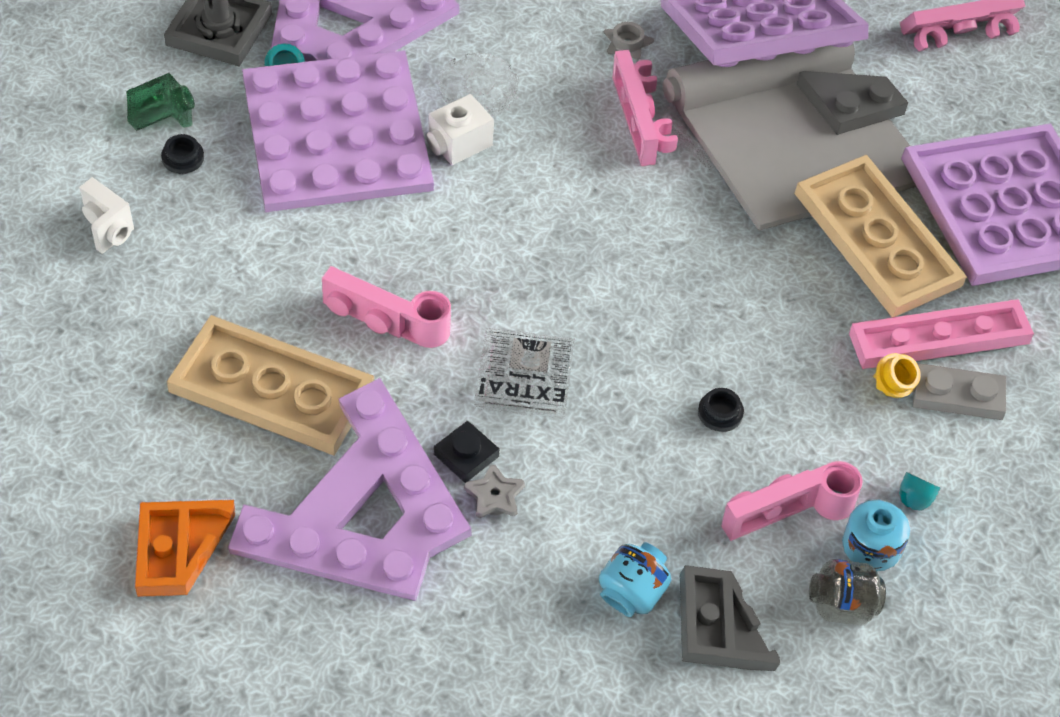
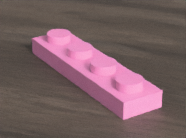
M1019 299L852 323L849 332L862 369L877 367L880 359L891 353L905 354L912 357L915 361L1027 345L1030 344L1034 335Z

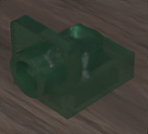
M166 73L126 91L127 121L136 131L171 116L183 128L193 125L192 109L195 107L192 93L187 86H181L170 73Z

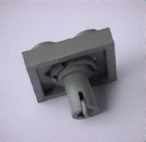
M186 0L164 33L165 45L240 67L272 15L271 2L265 0Z

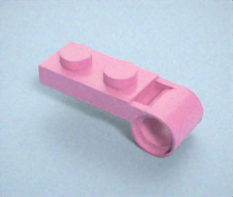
M330 266L322 277L323 303L339 316L350 315L365 322L376 333L385 334L387 332L427 348L441 346L450 336L451 304L449 299L440 292L424 291L417 294L410 302L333 266Z
M842 461L831 462L811 471L808 469L794 476L790 474L782 475L765 488L753 493L744 491L734 496L726 504L721 527L730 541L813 506L821 516L827 519L843 520L849 517L855 508L863 483L862 476L856 467ZM832 490L839 491V492H841L842 494L836 493V492H834V491H832Z

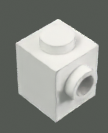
M469 94L429 113V132L426 135L428 145L435 155L439 156L442 154L451 165H454L493 146L494 119Z

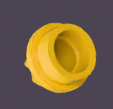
M891 353L882 357L873 375L876 379V389L882 391L886 396L893 398L908 396L920 381L918 364L912 357L905 354Z

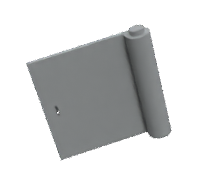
M854 44L848 47H819L807 54L794 52L778 54L772 60H743L732 67H720L713 65L709 60L672 68L668 71L666 79L663 81V92L666 100L672 103L759 231L812 216L794 194L797 183L864 155H868L897 192L917 187L901 159L905 147L910 145L890 119L836 135L797 85L799 72L802 71L855 74L851 69L855 55Z

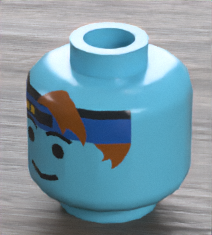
M868 500L861 503L849 516L842 539L844 552L851 562L865 570L872 572L885 571L894 567L902 558L910 535L909 522L902 510L892 503L882 500Z
M643 542L641 547L634 544L621 545L599 575V583L603 589L600 596L607 604L627 617H632L634 613L648 614L671 583V575L664 565L667 557L658 548L647 542Z

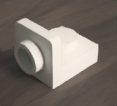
M91 177L79 187L84 205L82 211L87 220L92 224L91 229L96 250L103 254L113 245L119 246L123 244L130 236L131 231L134 230L129 203Z

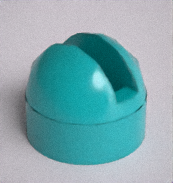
M906 472L900 484V501L912 510L922 511L930 507L935 501L941 488Z

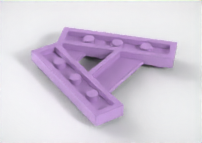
M280 0L271 48L278 44H291L302 52L305 62L395 52L458 15L459 4L455 0ZM320 7L364 24L343 36L317 26Z
M378 378L339 398L340 408L358 436L354 444L290 516L243 505L228 546L230 554L416 601L429 558L472 536L471 527L382 380ZM385 482L403 512V516L385 537L379 539L343 530L344 526Z

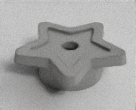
M621 22L614 29L604 30V34L611 41L607 49L608 54H615V51L629 50L631 57L639 60L641 58V48L654 43V39L645 36L643 28L634 22Z
M490 465L483 479L466 482L464 490L476 499L477 517L482 518L488 514L500 515L503 513L516 516L518 513L514 497L525 487V483L522 479L505 478L496 465ZM497 490L499 495L494 496L491 494V491Z

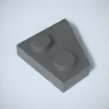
M814 71L799 72L798 87L836 135L905 115L908 101L885 76Z
M685 565L679 575L682 662L746 670L776 671L780 665V657L776 650L769 651L757 630L761 623L753 608L744 601L743 591L732 571Z

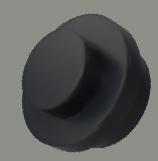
M178 134L166 141L161 152V159L164 167L169 171L186 174L197 170L202 165L204 151L194 137L187 134Z
M728 388L712 389L702 397L698 406V416L701 422L709 429L718 432H727L735 429L742 422L744 407L739 396Z

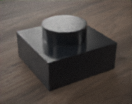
M467 420L434 445L433 455L466 483L499 457L500 448Z

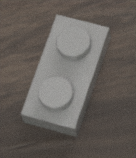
M917 363L920 369V381L913 390L914 408L1003 420L1006 414V376Z

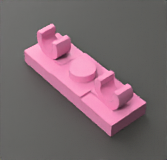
M981 0L916 11L899 23L903 35L917 33L914 37V47L918 51H924L928 48L927 35L932 36L936 46L941 48L948 42L945 29L953 28L954 34L967 33L977 29V23L988 21L985 31L986 35L991 39L1000 35L999 23L1006 27L1009 36L1019 32L1020 28L1018 19L1014 14L1023 9L1025 3L1024 0Z
M629 50L615 51L612 78L641 166L655 165L657 151L671 153L676 150L678 142L677 135L663 136L671 134V119L663 118L654 123L652 120L655 116L654 100L651 94L646 95V93L656 91L657 76H651L652 62L650 60H640L634 64Z

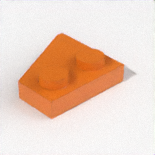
M234 500L140 502L135 581L137 597L188 595L235 517Z

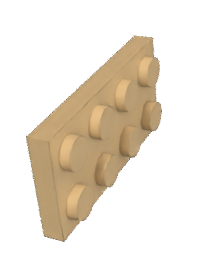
M868 155L797 183L794 194L892 318L963 286L967 276Z
M210 315L167 380L169 393L335 456L352 427L340 408L339 398L373 382L374 376Z

